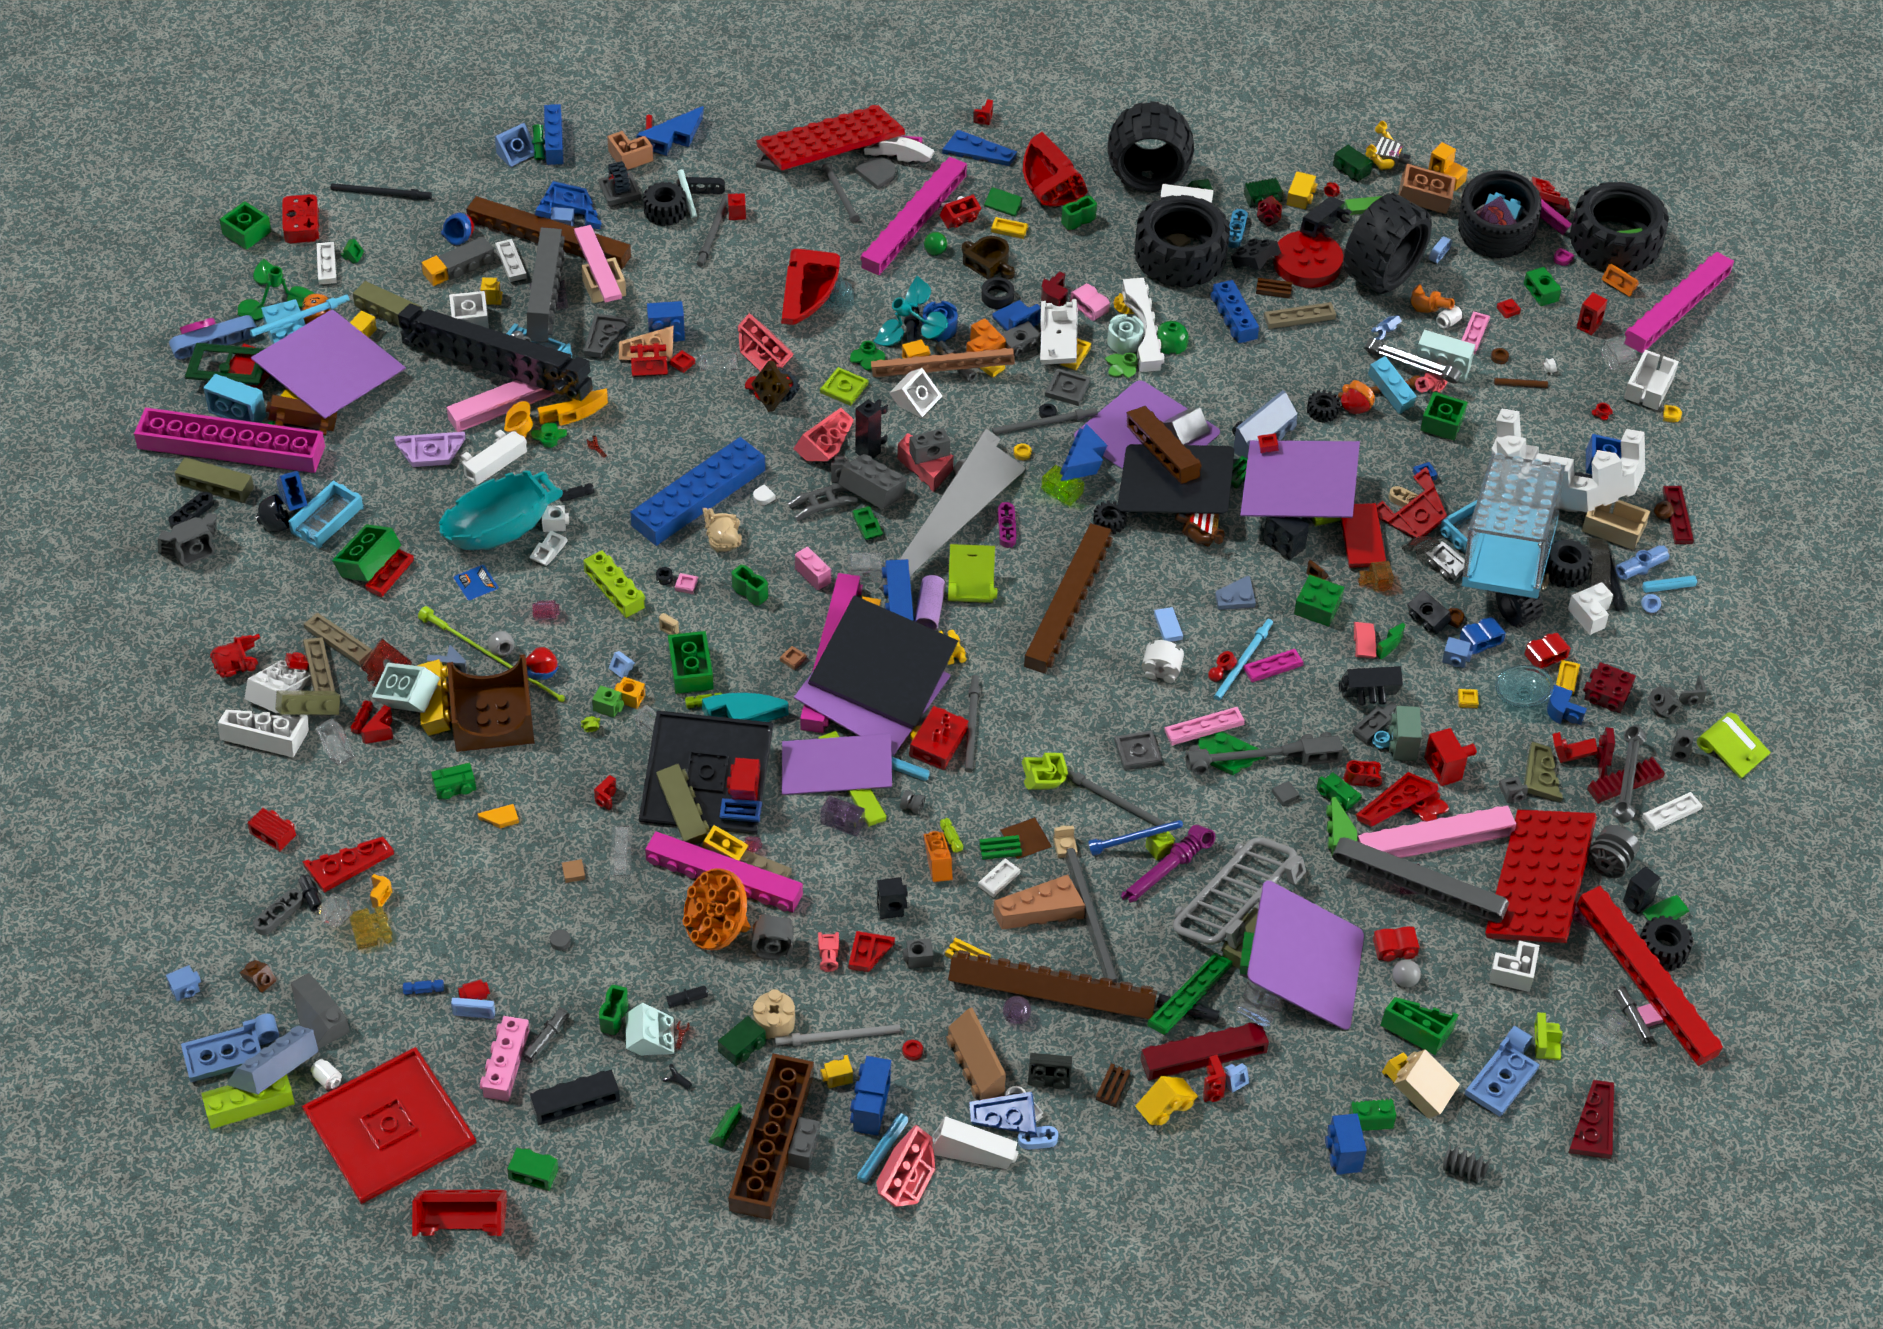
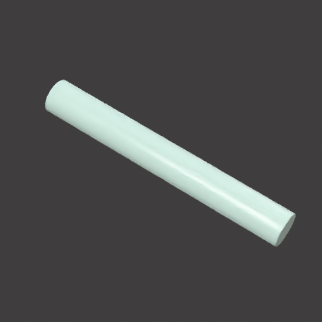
M678 170L677 173L681 187L686 193V203L690 217L695 218L697 213L684 170Z

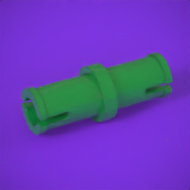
M536 124L532 126L534 159L544 160L545 140L543 139V125Z

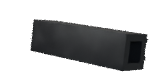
M1329 196L1303 216L1300 232L1314 238L1320 233L1325 237H1330L1332 233L1327 228L1332 229L1334 227L1333 223L1338 219L1343 223H1348L1350 219L1346 218L1345 214L1350 215L1352 211L1344 209V201Z
M868 399L855 408V453L859 456L865 454L872 459L881 453V444H885L888 441V435L881 437V415L888 412V405L880 407L882 404L880 399L875 403Z

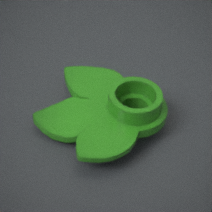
M1112 354L1105 358V361L1112 365L1108 372L1110 376L1119 377L1124 375L1126 378H1130L1135 375L1136 366L1138 365V359L1135 354Z

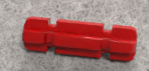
M363 701L362 708L359 709L354 719L355 722L350 727L352 733H361L362 726L365 725L370 715L369 712L373 709V702Z

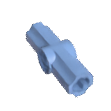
M1659 545L1648 551L1640 550L1635 557L1618 564L1615 570L1621 580H1626L1637 574L1644 575L1648 573L1649 568L1668 560L1670 555L1664 545Z

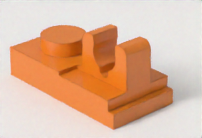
M1613 264L1608 265L1601 279L1629 297L1639 285L1637 279Z

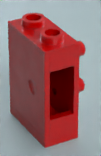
M933 706L910 744L909 756L945 770L967 733L969 721L961 716L947 712L945 709Z

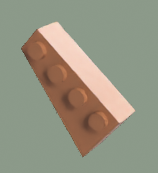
M1065 875L995 900L993 914L1001 929L1025 927L1028 924L1039 923V925L1047 924L1049 921L1056 920L1062 922L1071 918L1084 919L1085 904L1069 876Z

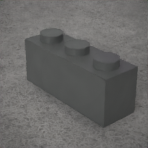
M480 237L438 256L447 267L449 281L495 261L494 248L484 237Z

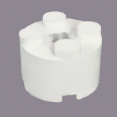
M1156 640L1151 645L1148 643L1142 662L1145 677L1153 680L1156 677L1163 678L1165 682L1173 683L1179 676L1184 651L1181 648L1179 651L1175 648L1176 644L1165 640Z

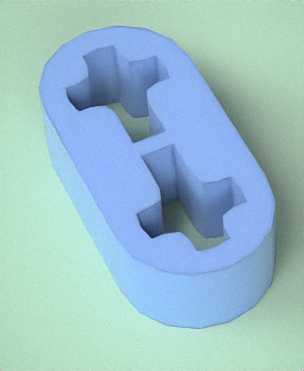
M1443 236L1432 249L1429 260L1438 263L1450 249L1452 240Z
M1052 1126L1036 1127L1037 1135L1023 1132L1018 1134V1144L1023 1149L1054 1147L1058 1142V1131ZM1046 1134H1050L1052 1139L1048 1140ZM1025 1136H1029L1030 1142L1026 1141Z

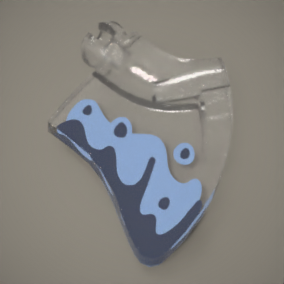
M1242 1002L1235 1009V1011L1245 1015L1261 1026H1271L1274 1020L1271 1013L1251 1003Z

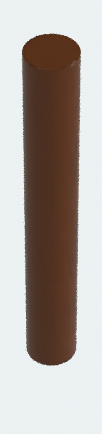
M1494 378V385L1548 388V381Z

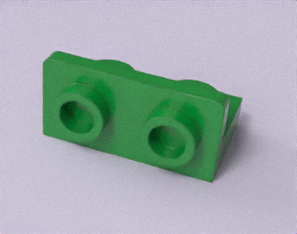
M1334 772L1326 778L1322 776L1318 778L1316 788L1318 792L1330 800L1332 797H1336L1345 812L1362 798L1359 792Z

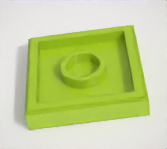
M838 367L820 388V393L851 406L867 387L869 380Z

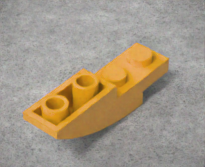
M607 389L591 391L582 401L571 398L572 401L538 407L540 425L558 421L559 426L594 414L608 403Z

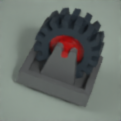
M623 161L608 164V177L598 179L608 206L641 199V193L631 172H628Z

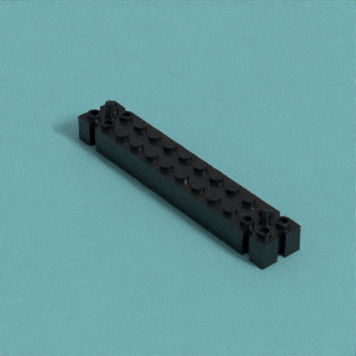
M411 303L398 314L399 326L403 329L401 331L403 344L412 347L417 345L421 350L560 395L566 393L569 398L582 401L593 390L592 378L588 377V374L591 372L589 360L580 357L572 359L571 354L427 309L422 311V307Z

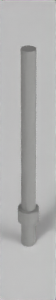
M900 1024L802 1035L800 1033H792L791 1036L775 1037L776 1046L787 1044L798 1046L801 1043L900 1033L901 1030Z

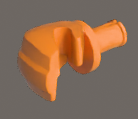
M1421 284L1417 285L1412 291L1411 303L1417 312L1430 313L1438 311L1439 308L1449 310L1454 308V299L1441 297L1439 291H1433L1430 297H1427Z

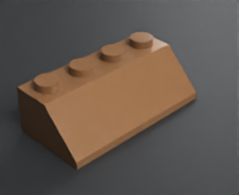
M969 1008L948 1027L947 1044L950 1048L953 1047L955 1060L958 1065H962L963 1076L966 1081H970L972 1085L971 1092L974 1098L978 1097L979 1100L1002 1097L1005 1091L1006 1073L973 1008Z

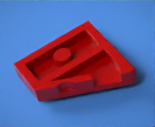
M856 931L848 969L869 972L895 944V937Z

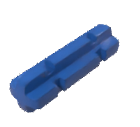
M442 979L434 980L435 982H432V980L416 981L415 984L405 982L403 983V993L405 995H411L412 992L422 994L432 993L433 990L435 992H443L444 982Z

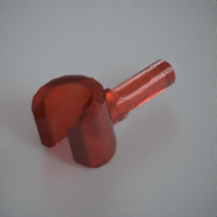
M592 436L593 441L586 439L589 449L596 450L603 458L607 456L599 447L596 436Z
M681 1021L677 1024L679 1033L676 1049L681 1048L685 1032L690 1029L689 1022L685 1030L680 1029Z

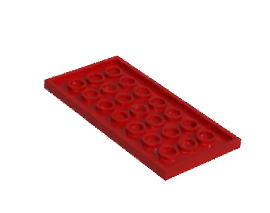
M871 105L863 110L857 109L849 114H840L838 117L826 118L821 122L809 123L804 127H795L787 132L781 131L773 136H764L756 140L757 147L782 171L905 135V128L879 105Z
M1517 809L1515 817L1516 828L1515 831L1511 832L1495 893L1507 899L1509 905L1502 922L1495 923L1488 920L1485 932L1486 938L1567 943L1596 824V813Z

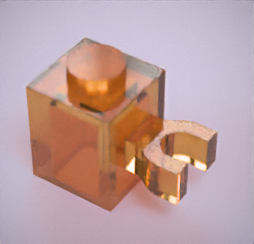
M1389 561L1372 562L1369 572L1365 570L1359 571V586L1371 583L1373 591L1392 590L1394 576Z

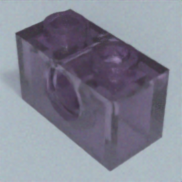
M828 796L821 808V824L857 837L865 823V808L838 798Z

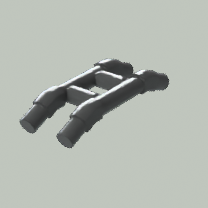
M835 483L815 491L801 493L789 501L788 505L792 509L798 504L800 505L809 500L811 506H807L801 512L794 515L796 520L800 521L816 512L836 506L857 504L858 500L856 497L841 496L836 499L833 493L849 492V490ZM826 495L829 501L819 504L816 498Z

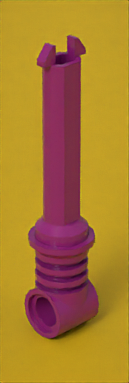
M1198 824L1193 825L1188 831V836L1182 839L1181 842L1172 844L1171 853L1131 885L1126 892H1122V900L1129 897V903L1137 901L1140 896L1176 866L1190 863L1191 858L1201 849L1210 848L1214 844L1215 832Z

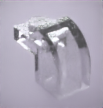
M1247 979L1243 999L1249 1006L1257 1010L1264 1007L1277 1012L1282 1011L1285 999Z

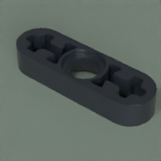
M686 177L691 194H723L725 192L726 183L722 178ZM679 178L676 181L678 187L681 186ZM703 184L705 187L699 188L696 185Z
M201 492L169 517L170 528L172 529L177 524L195 517L199 518L213 507V495L210 492ZM188 510H196V512L193 514L187 513Z

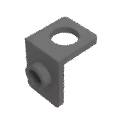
M1699 675L1697 678L1696 690L1682 691L1678 700L1682 705H1696L1704 702L1707 690L1702 675Z

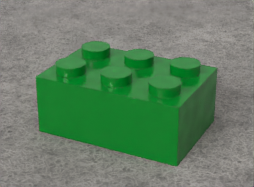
M366 524L335 556L332 562L342 578L368 582L385 565L387 560L401 547V543L393 528Z
M706 631L668 635V650L675 694L714 690Z

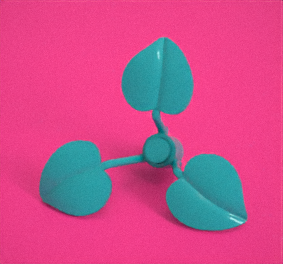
M916 276L905 299L898 297L893 301L892 308L896 311L895 315L898 321L890 319L882 325L877 337L874 339L876 344L892 346L901 340L904 330L901 328L903 323L900 316L907 317L912 314L925 323L921 328V333L927 339L938 337L947 328L948 320L941 312H931L927 320L911 310V307H917L918 304L926 303L931 295L930 286L919 276Z

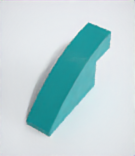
M727 693L703 698L702 711L706 716H726L727 718L769 722L788 716L789 703L784 699L757 693Z

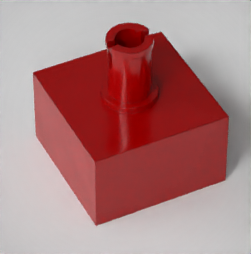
M1448 728L1429 734L1424 758L1440 786L1462 781L1467 758L1475 756L1477 750L1473 743L1462 747L1452 729Z

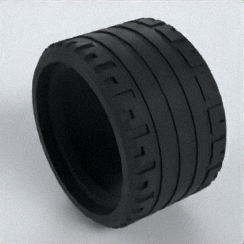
M1493 170L1476 176L1467 184L1462 194L1458 220V230L1462 240L1476 253L1491 258H1506L1522 253L1533 243L1537 233L1542 205L1537 187L1523 175L1506 170ZM1495 192L1505 195V200L1510 201L1512 198L1520 201V205L1524 207L1522 214L1525 218L1516 224L1496 225L1482 220L1474 210L1486 204L1489 194L1495 195Z

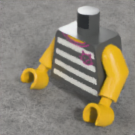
M1380 121L1375 127V131L1382 135H1379L1375 146L1370 144L1366 148L1365 154L1373 161V168L1395 171L1399 163L1409 164L1411 155L1402 153L1404 145L1395 141L1389 132L1385 131L1387 129L1386 122Z

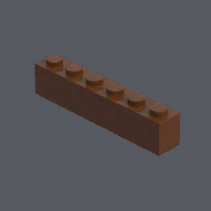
M1142 406L1126 412L1127 427L1181 484L1200 477V460L1194 457L1191 451L1182 444L1181 440L1177 439L1172 431L1155 416L1153 411H1150L1146 406Z

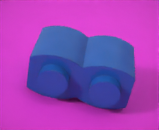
M1484 618L1478 624L1464 626L1461 630L1460 640L1470 642L1469 650L1473 651L1472 654H1477L1487 648L1503 643L1506 633L1494 618Z

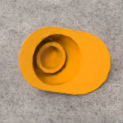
M527 401L518 402L509 409L505 418L504 430L506 432L515 431L526 438L527 433L533 427V421L530 417L531 407Z

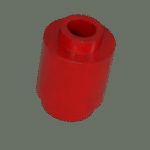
M482 979L463 984L462 987L458 988L459 997L464 999L485 1000L487 999V994H490L487 982L483 983Z

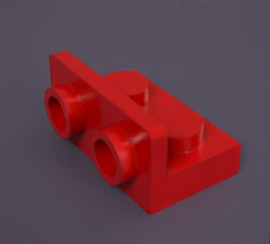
M1218 1055L1210 1056L1209 1065L1206 1066L1208 1077L1204 1078V1102H1216L1224 1097L1226 1074Z

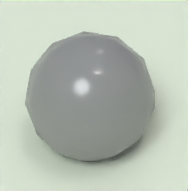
M505 631L493 633L488 639L489 651L497 657L508 656L514 649V639L511 634Z
M1405 959L1399 961L1394 966L1392 975L1395 983L1400 987L1409 988L1419 982L1421 971L1418 964L1412 960Z

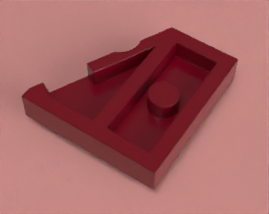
M1608 727L1605 728L1603 735H1600L1597 747L1598 754L1594 755V758H1597L1599 778L1601 779L1605 775L1608 776L1606 765L1611 766L1615 748L1614 728Z

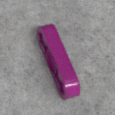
M1003 502L998 506L999 542L1005 548H1011L1016 544L1015 507L1009 502ZM1004 510H1008V516H1005ZM1010 523L1012 526L1004 527L1002 524ZM1006 534H1009L1010 540H1006Z

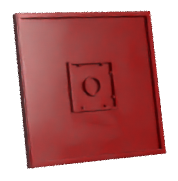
M416 1047L302 1106V1110L360 1204L371 1200L477 1143L474 1135Z

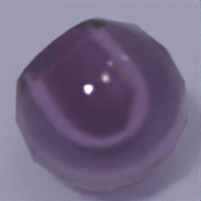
M1014 996L1005 1001L1003 1016L1006 1021L1020 1025L1030 1018L1031 1006L1025 998Z

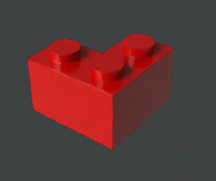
M735 758V764H731V777L727 778L728 795H731L732 799L757 801L760 774L759 759Z

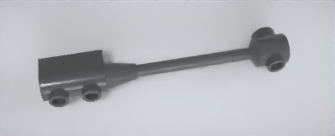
M1324 732L1317 738H1313L1312 734H1305L1299 741L1281 747L1210 754L1207 749H1200L1198 745H1193L1185 753V762L1187 769L1192 770L1193 774L1202 775L1208 771L1211 762L1275 755L1300 757L1303 766L1341 761L1344 749L1338 735L1332 736L1330 732Z

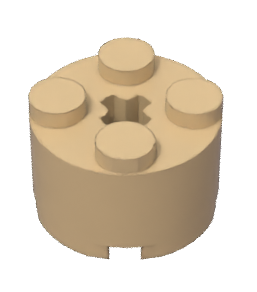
M776 989L761 995L753 1005V1020L766 1031V1039L788 1036L793 1031L795 1025L794 1002L788 995Z

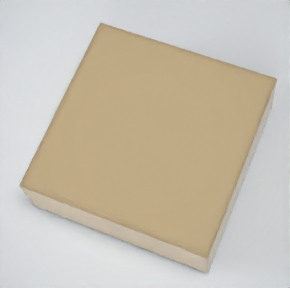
M662 613L659 616L660 630L669 635L678 634V621Z

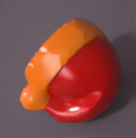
M1353 380L1350 385L1345 384L1342 387L1341 404L1347 412L1361 414L1373 407L1375 402L1374 393L1364 383Z

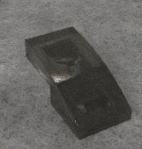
M1420 536L1403 544L1401 548L1404 552L1414 549L1418 556L1430 551L1439 545L1440 542L1431 537Z

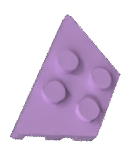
M465 432L395 436L394 440L396 446L412 467L449 465L465 440Z

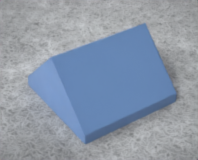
M525 123L495 136L496 153L509 167L534 156V145H532V138Z

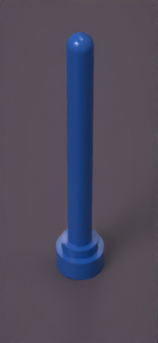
M1177 820L1104 841L1097 838L1089 840L1090 851L1093 856L1099 855L1102 851H1105V848L1179 829L1183 826V822Z

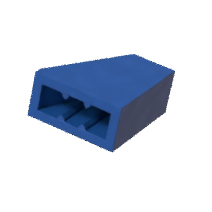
M298 470L280 475L276 483L280 497L289 511L308 506Z

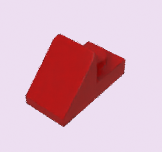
M383 705L361 730L363 743L368 744L393 739L392 728L390 727L393 718L390 707Z

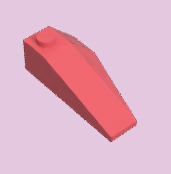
M839 408L804 433L793 449L806 461H829L839 453L840 447L854 419L842 408Z

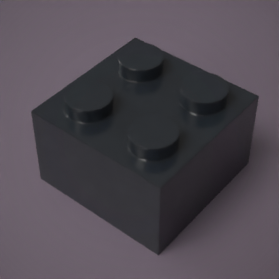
M1266 517L1263 540L1267 545L1275 548L1282 556L1291 560L1306 548L1309 524L1300 517Z

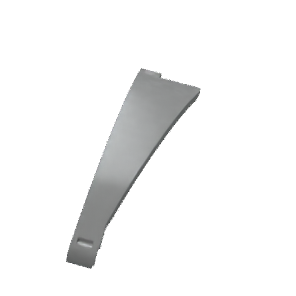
M985 429L979 436L977 443L954 479L899 560L908 559L910 577L1025 470L1022 464L996 447L1000 438L988 429ZM886 578L878 588L883 591V585H886Z

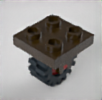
M768 361L751 383L768 412L774 411L781 401L789 402L800 389L799 380L795 379L796 376H792L791 372H786L784 368L783 370L778 368L774 361Z

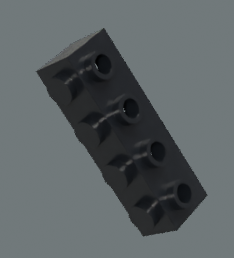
M611 1069L600 1071L591 1076L579 1077L571 1082L559 1083L547 1089L536 1090L534 1093H530V1101L539 1126L619 1102L620 1094Z

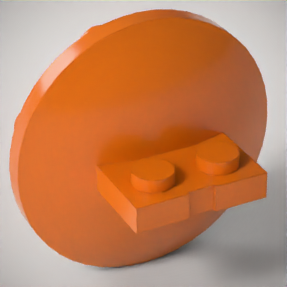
M715 868L702 873L693 885L688 888L682 922L691 941L696 946L706 950H720L728 946L737 937L739 932H747L751 928L746 916V891L739 877L729 870ZM688 927H692V928H693V931L691 932V934L689 933Z

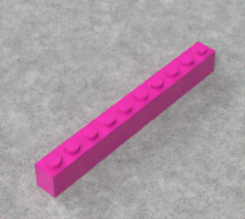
M952 157L942 162L940 168L915 193L912 200L906 203L904 209L898 212L896 218L889 222L888 227L881 231L879 237L862 253L860 258L862 261L861 268L880 275L941 206V203L948 198L967 176V163Z
M1719 252L1708 256L1703 264H1699L1694 272L1692 271L1686 279H1683L1677 287H1674L1668 295H1665L1659 303H1656L1650 311L1648 310L1641 319L1639 318L1632 327L1626 330L1624 344L1643 353L1731 273L1734 260Z
M842 573L837 575L813 671L854 595L857 597L862 595L863 584H860V576ZM804 704L800 718V730L824 733L825 726H829L830 719Z

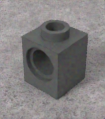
M931 939L907 940L906 949H903V960L908 962V969L933 967Z

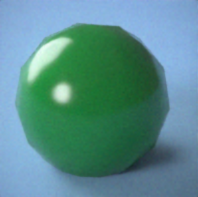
M940 232L929 233L923 243L926 252L934 256L946 251L948 245L946 237Z

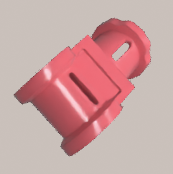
M1430 372L1425 373L1424 377L1417 378L1415 382L1416 389L1421 393L1428 390L1440 392L1447 384V381L1441 376Z
M818 932V951L820 957H822L820 969L825 972L835 971L838 969L836 957H838L839 932H835V934H822Z

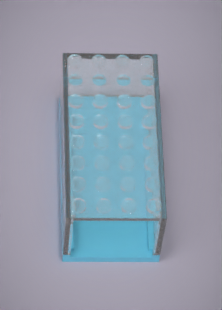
M1500 453L1491 454L1469 526L1462 586L1538 599L1558 522L1566 465L1557 462H1542L1538 459H1523L1519 456L1510 457Z

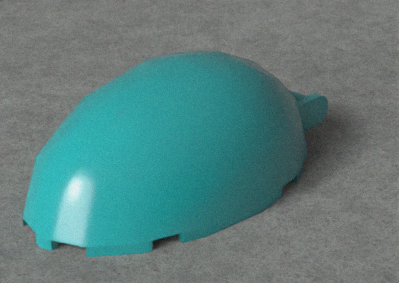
M523 470L522 473L516 475L513 472L505 474V477L496 481L493 478L461 496L451 510L447 509L439 521L440 535L450 545L464 550L493 549L520 538L535 527L544 515L548 504L561 498L563 492L550 481L547 473L544 471L533 476L531 471ZM542 483L549 489V492H547L546 488L542 487Z

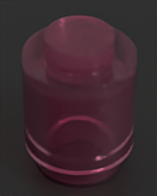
M543 600L532 603L533 618H538V620L556 619V615H560V604H556V600Z

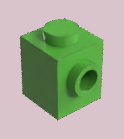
M600 685L592 699L593 711L615 718L617 712H621L624 706L622 692Z

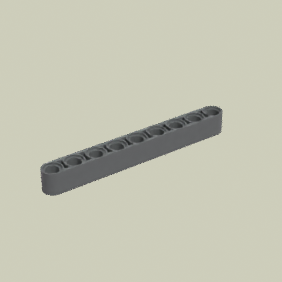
M1346 837L1339 839L1332 858L1340 864L1495 923L1502 922L1509 905L1508 900L1502 896Z

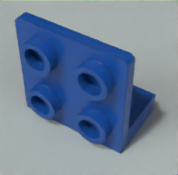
M1018 300L992 313V317L1006 331L1028 321L1032 326H1035L1041 322V307L1038 304L1027 307L1022 301Z

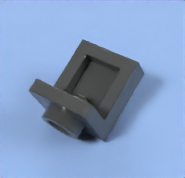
M836 456L834 459H830L831 482H839L842 467L849 462V458Z
M1518 776L1499 781V787L1507 803L1520 802L1526 799L1528 787L1527 785H1522Z

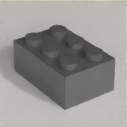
M863 454L843 465L838 484L883 509L903 497L908 479L900 473L889 469L886 465L873 460L870 456Z

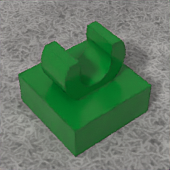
M354 238L348 241L343 250L344 253L340 255L345 260L349 259L354 264L358 263L364 250Z

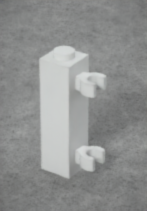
M499 430L495 433L498 437L495 440L496 442L476 456L472 457L468 452L462 454L465 476L475 485H478L527 452V441L524 436L519 435L515 431L506 435L502 430Z

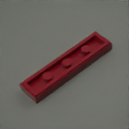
M1663 486L1664 500L1670 502L1674 508L1673 514L1669 517L1674 544H1693L1694 539L1682 486Z

